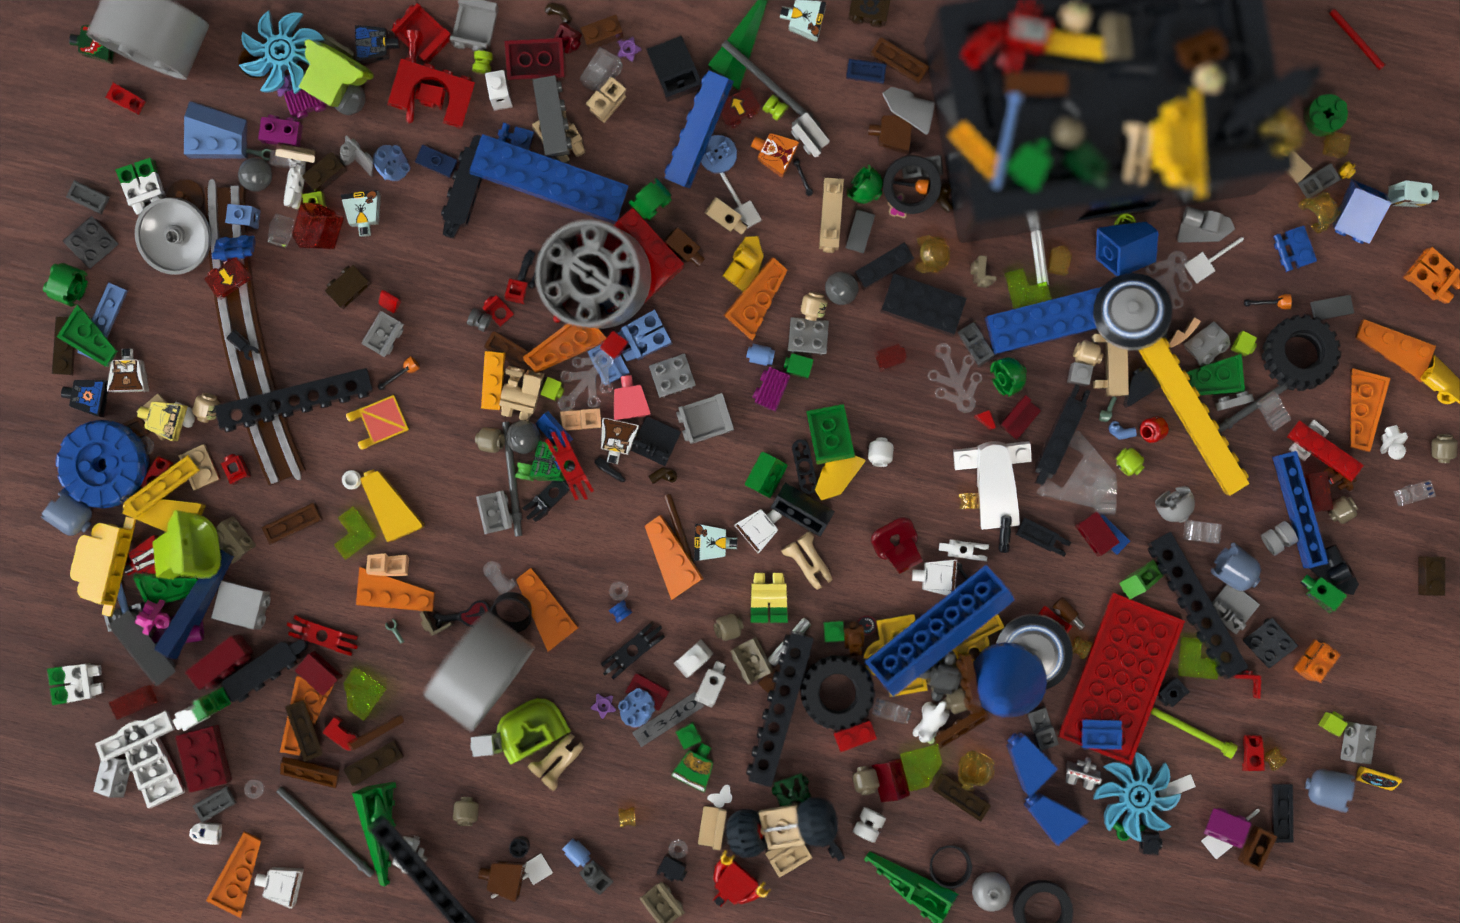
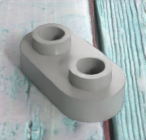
M1248 391L1236 394L1237 398L1231 400L1229 396L1218 399L1219 403L1215 404L1216 409L1220 411L1254 401L1253 394L1248 395Z

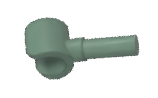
M246 149V153L258 155L264 161L271 160L264 157L266 152L272 153L270 149H264L263 151Z
M1112 396L1107 411H1100L1099 421L1108 422L1111 419L1116 397Z
M392 619L394 627L390 628L388 623L385 624L387 630H392L400 644H402L404 640L398 632V622Z

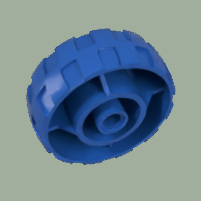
M96 420L76 427L74 431L67 434L63 439L60 452L56 456V466L59 473L57 476L61 486L65 487L69 492L68 495L77 502L82 501L87 506L94 508L116 507L125 503L130 496H133L142 488L141 484L146 477L147 468H149V455L146 454L144 442L131 428L115 421ZM104 460H106V465H107L106 468H104V466H103V461H104Z

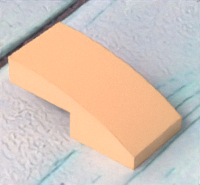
M1194 317L1190 319L1183 332L1179 330L1174 331L1168 340L1170 344L1168 349L1188 338L1201 321Z
M600 409L561 411V426L566 431L601 428Z
M384 553L367 556V574L379 576L408 575L409 557L407 555L388 556Z

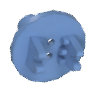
M723 135L711 136L701 161L702 165L714 174L728 171L737 160L735 144Z
M383 145L373 154L374 166L385 181H399L410 171L407 159L402 153L401 148L397 145Z
M640 688L629 693L624 700L620 701L618 706L622 721L631 727L644 725L656 710L653 697L647 691Z

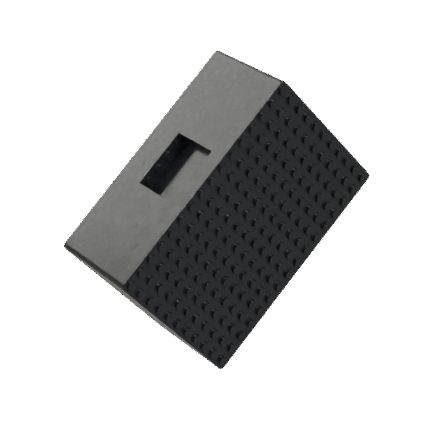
M963 0L938 6L924 45L948 184L950 185L958 240L962 243L1116 218L1123 214L1134 215L1253 195L1289 172L1294 166L1285 113L1282 107L1275 110L1277 114L1267 121L1265 118L1258 121L1260 125L1251 131L1246 129L1241 132L1238 129L1226 135L1222 130L1223 125L1232 118L1230 116L1231 110L1236 105L1278 79L1264 0H1035L1030 18H1033L1038 5H1041L1042 9L1037 19L1052 22V31L1104 39L1100 29L1101 19L1109 14H1113L1114 17L1127 16L1132 57L1106 59V53H1104V58L1101 61L1043 51L1041 53H1034L1029 49H1025L1019 72H1015L1018 54H1016L1009 72H1005L1010 54L1009 51H1007L1002 66H997L1006 44L1007 34L1004 35L1005 40L1000 47L976 69L961 54L968 43L991 23L995 26L1003 23L1009 30L1012 14L1017 13L1021 0ZM1025 0L1021 15H1024L1030 0ZM1072 2L1088 7L1090 10L1089 14L1092 15L1086 29H1082L1080 32H1075L1062 25L1063 18L1060 17L1064 6L1069 7ZM1167 16L1172 18L1173 22L1168 39L1165 40L1166 49L1160 54L1161 47L1155 44L1153 50L1150 51L1149 46L1155 40L1154 33L1159 17ZM1213 28L1223 37L1225 49L1232 46H1245L1251 49L1259 60V72L1255 81L1248 88L1241 91H1231L1222 87L1213 94L1210 91L1202 93L1207 197H1197L1196 187L1182 188L1169 185L1165 179V170L1156 169L1153 165L1152 157L1145 184H1138L1140 171L1138 169H1134L1131 182L1125 181L1124 169L1130 143V136L1124 131L1125 124L1144 125L1138 152V158H1141L1145 127L1151 126L1154 121L1162 119L1161 111L1165 105L1181 99L1191 103V90H1200L1194 81V76L1196 75L1195 71L1203 65L1188 70L1179 62L1175 43ZM1231 49L1226 52V55L1221 60L1222 74L1232 83H1246L1255 75V62L1243 50ZM1215 60L1210 61L1209 64H1214ZM1118 63L1123 66L1133 67L1157 66L1158 71L1155 74L1150 71L1132 70L1117 72L1115 66ZM1006 73L1067 74V95H1022V103L1018 104L1006 166L1027 144L1035 148L1040 139L1047 142L1050 147L1045 155L1051 159V162L1036 192L1015 180L1016 175L1009 176L1007 171H1004L1001 187L994 188V178L989 180L949 137L965 121L999 157L1010 107L1009 95H1005ZM1068 118L1082 123L1085 137L1078 145L1088 143L1107 165L1103 173L1110 180L1102 188L1095 181L1084 182L1062 161L1074 147L1056 142L1053 130L1058 121Z

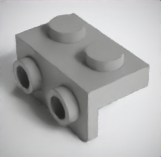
M805 112L792 122L791 133L797 140L801 139L805 144L803 145L805 151L809 155L813 154L814 157L821 154V148L827 145L830 140L810 114Z
M380 311L361 344L385 357L386 354L389 355L393 350V342L401 336L404 324Z
M1213 321L1188 340L1184 347L1197 360L1198 365L1203 367L1205 364L1211 363L1218 354L1225 352L1231 344L1229 335Z
M503 490L476 497L484 534L512 528L513 519L512 515L508 512V498Z
M1347 721L1341 759L1355 763L1371 764L1377 726Z
M114 757L106 762L101 761L93 792L107 797L123 798L130 773L127 759Z

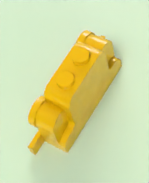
M1191 90V103L1181 99L1165 105L1161 111L1162 119L1151 124L1152 159L1156 169L1165 170V179L1169 185L1182 188L1196 187L1197 197H1207L1202 91Z
M126 517L123 528L115 524L97 523L92 529V536H81L76 545L70 576L74 581L80 582L77 591L81 598L104 605L102 615L113 616L137 519Z

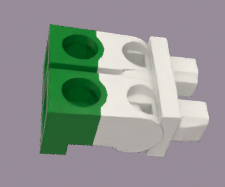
M152 158L138 161L134 165L130 164L115 169L128 205L133 207L138 216L146 207V203H152L166 197L156 169V162Z
M87 663L47 669L49 686L70 683V685L50 688L52 705L90 699L104 693L103 683H93V676L102 675L101 665Z
M223 687L197 699L193 702V705L177 712L173 723L177 730L182 728L185 731L231 705V702Z

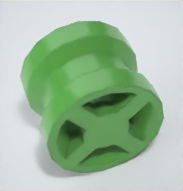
M518 462L517 467L519 469L515 474V478L534 481V478L530 476L532 465Z

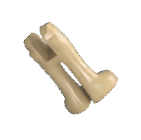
M1125 124L1124 131L1130 136V143L1125 162L1124 180L1131 182L1134 169L1140 170L1138 184H1145L1152 157L1151 126L1145 127L1143 151L1141 158H1138L1144 125Z
M809 531L798 538L797 541L811 559L813 566L807 562L796 542L790 543L781 552L785 556L792 557L797 562L808 581L818 590L822 586L814 576L816 573L821 571L822 576L828 583L833 579L828 567L814 548V535Z
M571 733L560 740L543 760L531 762L527 766L540 778L552 763L562 756V759L541 779L552 791H555L558 787V777L578 757L584 747L580 742L571 752L565 748L575 737Z

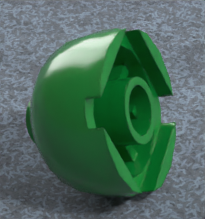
M868 165V169L863 167L852 179L851 184L854 185L851 190L847 189L846 195L861 204L878 200L883 193L881 190L883 187L881 174L871 165Z
M1007 357L996 360L991 364L990 373L994 372L996 378L992 379L1001 395H1008L1007 397H1010L1021 391L1025 386L1027 370L1018 360Z

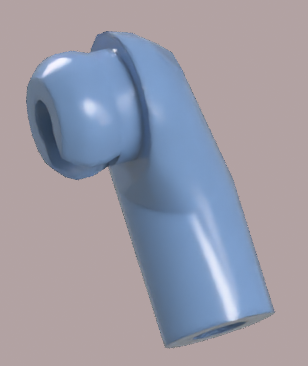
M1113 421L1109 425L1110 433L1119 440L1137 436L1135 427L1124 429L1117 421Z

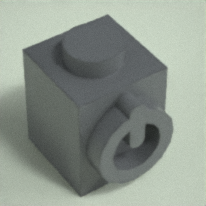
M594 860L588 865H584V869L579 873L589 888L599 895L614 882L604 867Z

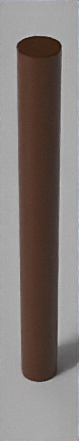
M671 494L665 495L664 499L678 540L693 561Z

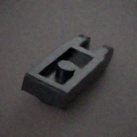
M1023 518L1015 534L1049 552L1052 551L1065 557L1066 553L1061 549L1053 547L1056 540L1065 546H1070L1071 544L1070 541L1060 537L1059 534L1027 518Z

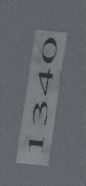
M692 693L632 732L640 746L642 747L704 707L702 703L694 700L696 693Z

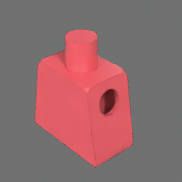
M632 375L620 377L622 388L614 389V420L620 421L650 416L651 412L642 386H633Z

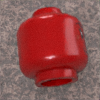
M1160 416L1150 417L1140 425V434L1149 443H1156L1164 439L1169 432L1166 420Z

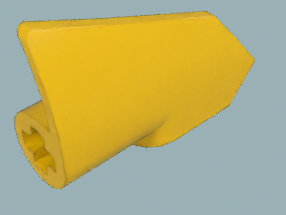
M748 236L743 239L733 255V261L722 275L741 291L747 288L757 276L764 255L758 236Z
M1434 355L1433 366L1422 374L1421 381L1433 391H1439L1437 399L1441 403L1452 404L1457 401L1460 404V379Z
M855 456L854 458L825 463L815 488L821 501L841 495L865 463V459Z

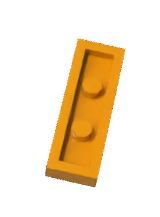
M965 121L962 122L949 137L988 179L992 180L995 177L999 157Z
M485 351L481 408L501 410L502 408L499 404L503 389L505 352Z

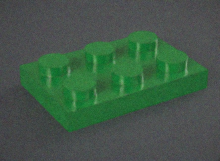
M844 404L806 411L817 464L855 457Z

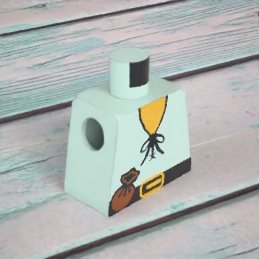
M795 0L793 9L782 6L780 18L790 20V31L817 42L826 2Z
M1403 181L1388 186V197L1392 202L1391 206L1420 207L1431 202H1437L1439 198L1438 191H1433L1432 184Z
M375 190L341 194L349 225L358 227L359 236H370V225L379 223L380 193Z
M695 524L694 561L725 557L726 549H737V538L726 537V529Z

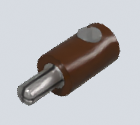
M1063 597L1052 606L1055 612L1061 615L1067 623L1073 622L1080 630L1085 627L1077 618L1079 613Z

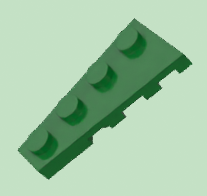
M1242 353L1186 372L1190 378L1188 382L1191 387L1194 386L1200 396L1245 392Z

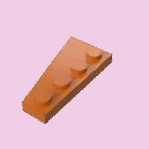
M583 312V317L587 319L588 316ZM567 323L526 354L523 359L535 373H538L601 345L606 340V337L598 328L582 327Z
M296 676L290 704L304 699L314 726L333 686L322 696L301 676ZM287 716L280 752L299 756L301 751Z

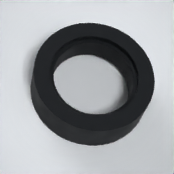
M907 155L896 159L889 165L883 177V192L887 201L892 207L902 213L917 214L924 212L936 202L940 194L941 179L937 169L931 162L920 156ZM907 166H918L924 169L930 178V190L927 196L917 203H905L898 199L893 191L895 175Z
M1032 881L1023 886L1014 899L1013 916L1016 923H1028L1024 914L1025 905L1031 896L1040 892H1048L1058 898L1061 904V915L1056 923L1072 922L1073 905L1069 896L1060 886L1051 881Z

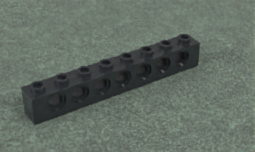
M367 368L216 405L214 409L220 430L232 432L237 430L236 427L244 425L247 428L255 426V422L263 420L264 423L274 421L277 416L282 415L283 418L294 416V412L297 411L307 413L313 411V407L327 408L332 406L333 402L339 401L342 404L350 402L351 398L357 396L359 399L370 396L369 393H372L373 390ZM349 382H354L357 388L354 391H348L346 385ZM330 387L338 389V393L335 396L327 394V390ZM317 392L319 398L316 401H311L308 399L309 393ZM293 396L300 398V403L296 406L289 404V400ZM274 401L280 402V409L276 411L270 409L271 403ZM254 406L262 408L259 415L251 414V409ZM241 411L243 414L240 420L232 419L233 412Z
M1168 532L1148 543L1149 548L1147 550L1150 556L1156 558L1159 563L1157 565L1158 570L1167 577V585L1171 592L1175 591L1178 597L1176 599L1181 609L1184 608L1188 614L1186 616L1187 621L1191 626H1195L1197 630L1196 636L1207 647L1205 651L1209 659L1215 661L1217 665L1215 669L1220 677L1223 676L1224 679H1229L1249 668L1172 533ZM1164 550H1168L1171 553L1169 561L1165 560L1162 556ZM1174 567H1178L1181 570V575L1178 578L1172 574ZM1184 584L1190 586L1191 591L1188 595L1182 591ZM1193 601H1197L1200 604V609L1197 612L1192 609ZM1203 618H1207L1210 621L1207 629L1201 624ZM1213 635H1217L1220 639L1219 644L1216 646L1211 642ZM1223 652L1229 654V660L1226 663L1221 660Z
M790 630L789 635L786 634L784 637L783 645L785 650L784 653L779 655V671H775L772 680L775 683L774 689L769 690L767 701L770 702L768 709L764 708L762 714L764 723L762 727L759 726L756 738H759L758 744L753 746L751 756L754 758L752 764H748L746 775H748L750 782L772 787L814 641L813 636ZM791 649H800V654L797 657L790 656ZM789 666L795 668L792 675L784 673L785 669ZM782 685L789 686V691L786 694L779 692V688ZM780 703L784 705L783 711H774V706L776 704ZM772 722L779 724L778 729L775 731H771L768 728ZM766 741L774 743L770 749H765L763 744ZM761 759H766L768 765L766 767H759L758 762Z
M383 814L368 826L370 833L449 923H477Z

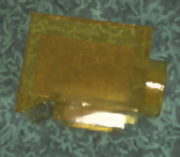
M1335 132L1330 136H1326L1322 155L1336 158L1346 156L1349 150L1351 135Z
M1057 246V248L1051 250L1047 273L1061 276L1068 275L1067 269L1070 266L1072 257L1068 247Z

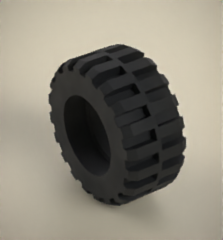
M1304 314L1302 317L1294 315L1290 319L1286 318L1266 337L1267 340L1262 348L1264 350L1262 360L1266 361L1264 368L1265 370H1270V378L1272 380L1276 378L1278 380L1277 384L1281 387L1285 384L1287 389L1292 391L1295 388L1298 391L1311 390L1324 383L1333 375L1334 370L1338 368V359L1341 358V351H1338V348L1341 347L1340 341L1335 340L1336 332H1331L1328 329L1330 325L1327 322L1322 324L1320 322L1321 319L1318 317L1310 319V315ZM1301 337L1314 345L1318 355V360L1314 367L1311 369H1301L1290 363L1285 354V344L1290 338Z
M831 655L819 659L818 662L810 666L801 683V700L807 714L814 722L827 729H850L852 726L860 724L869 715V711L874 704V683L869 672L858 661L847 656ZM834 674L847 676L855 685V699L844 710H831L820 699L819 691L822 682Z

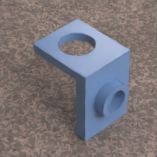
M228 204L225 223L247 225L258 229L261 210L252 206Z

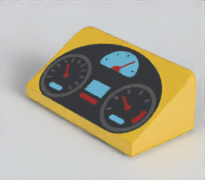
M1362 766L1358 768L1356 775L1357 781L1390 791L1394 790L1402 782V779Z

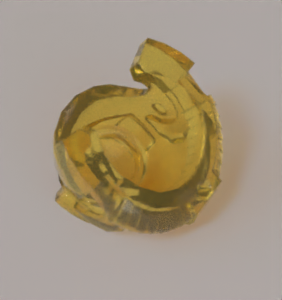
M1281 110L1278 116L1260 129L1264 135L1272 132L1283 140L1281 144L1273 145L1272 153L1284 155L1286 152H1293L1302 143L1303 132L1301 124L1296 117L1291 115L1290 111Z
M1325 191L1313 199L1305 198L1298 203L1302 211L1308 208L1316 214L1319 223L1316 222L1312 225L1316 233L1327 230L1341 213L1338 210L1335 199Z
M930 235L917 238L918 244L922 245L920 256L924 263H917L915 269L922 273H936L946 267L950 261V250L944 239L930 237Z
M968 751L962 756L958 764V779L962 784V788L973 790L974 785L983 786L987 784L994 776V760L976 751Z

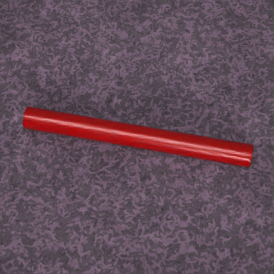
M1333 9L1329 15L1379 70L1382 69L1385 64L1337 10Z

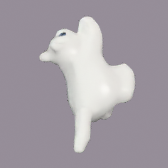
M945 701L939 703L938 706L932 702H926L922 706V720L912 732L913 736H919L921 742L933 744L935 742L934 737H936L939 728L947 722L950 714L945 709Z

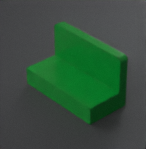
M761 452L745 482V486L771 498L788 465L765 452Z

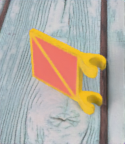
M394 395L346 414L349 422L362 417L370 438L358 442L361 450L409 430Z

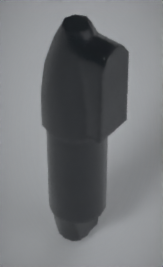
M531 250L527 251L522 261L517 279L519 281L525 280L529 266L532 265L536 253Z
M601 457L594 461L596 466L603 472H606L620 482L626 481L621 476V473L610 467L609 463Z

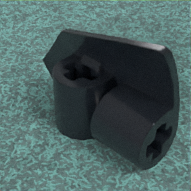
M1336 544L1325 548L1328 563L1309 569L1316 576L1323 578L1341 592L1354 595L1359 583L1350 565L1347 562L1345 563Z

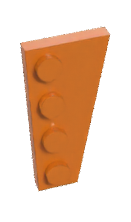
M772 257L723 315L750 340H754L755 333L761 325L763 317L787 273V269Z
M1365 319L1361 321L1356 335V339L1375 352L1382 354L1387 360L1401 367L1403 371L1414 376L1419 382H1422L1421 376L1428 369L1436 348L1435 345Z
M1351 369L1350 448L1365 452L1371 451L1391 378Z
M659 515L645 525L671 600H673L704 578L662 515Z
M359 567L356 605L434 611L435 592L388 576L370 575L366 573V568Z
M532 568L516 579L522 595L531 603L533 620L549 652L577 630L578 626Z
M246 831L243 832L207 897V902L241 918L261 839Z

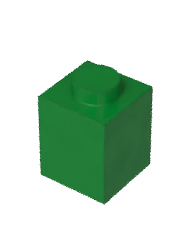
M791 353V357H786L784 368L787 369L786 374L808 379L814 359Z
M843 621L823 622L825 642L845 641Z
M694 722L676 730L684 750L702 741Z

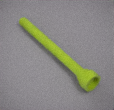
M1155 707L1152 708V715L1221 749L1224 756L1231 759L1236 753L1238 745L1232 742L1224 743Z

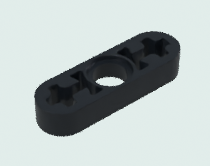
M799 439L792 445L799 486L803 493L812 494L815 492L817 481L809 444L805 440ZM798 443L806 446L803 454L804 456L808 454L809 459L802 458L797 461V457H801L800 452L795 450L798 447ZM803 461L810 464V470L806 473L801 472L799 469V464ZM812 473L813 477L808 478L809 482L813 483L814 486L811 487V491H808L807 488H803L806 480L805 478L801 479L800 475L806 476Z

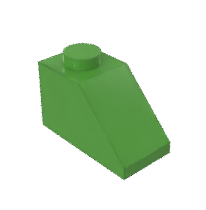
M1152 560L1128 575L1119 584L1124 593L1131 599L1147 591L1164 575L1160 573L1157 564Z

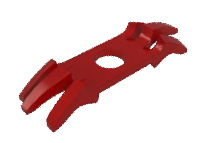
M1021 0L1016 15L1030 18L1035 0L1029 1L1024 15H1021L1025 0ZM1038 5L1033 15L1034 19L1038 18L1042 9L1041 5ZM1006 43L997 66H1002L1007 51H1009L1010 54L1005 72H1009L1016 54L1019 56L1015 72H1019L1026 48L1021 47L1017 49L1010 47Z
M552 432L551 434L558 451H555L549 439L545 441L565 477L575 501L579 498L573 487L574 484H576L585 500L588 499L581 481H584L591 493L594 490L584 474L565 432H561L566 445L565 448L555 432ZM567 460H572L575 463V469L571 472L564 469V463Z
M294 615L293 619L306 624V627L287 622L286 626L304 633L300 635L289 631L288 635L349 656H352V652L341 649L338 645L353 649L358 648L357 645L341 639V637L357 640L358 636L313 623ZM324 630L327 632L328 637L325 641L317 639L318 631Z

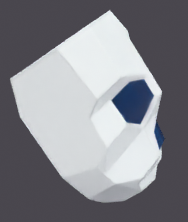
M210 822L195 824L191 828L189 836L193 841L218 845L222 838V824Z

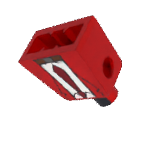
M991 23L968 43L961 55L976 69L1000 47L1005 40L1004 35L1008 33V28L1003 23L997 26Z
M159 535L151 536L128 553L131 562L125 564L124 568L128 576L135 572L138 574H156L153 541Z

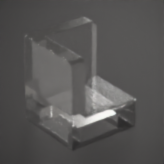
M275 214L270 222L267 242L286 247L292 238L294 219Z

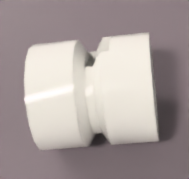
M864 807L859 816L861 821L856 823L852 832L875 843L879 835L878 828L883 827L886 817ZM867 821L873 822V826L866 824Z

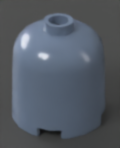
M63 488L58 493L60 498L56 502L51 501L48 504L41 518L68 536L77 535L81 531L85 533L91 526L89 522L92 517L91 508L82 501L77 502L68 495L69 492L66 488Z
M1231 543L1232 547L1229 550L1225 547L1215 559L1214 563L1217 565L1215 569L1211 568V574L1237 591H1245L1251 587H1256L1260 582L1259 577L1261 574L1259 562L1239 545Z
M1327 769L1316 770L1311 778H1307L1305 789H1308L1309 799L1317 805L1346 813L1348 807L1345 805L1347 800H1352L1355 782L1351 781L1354 779V775Z

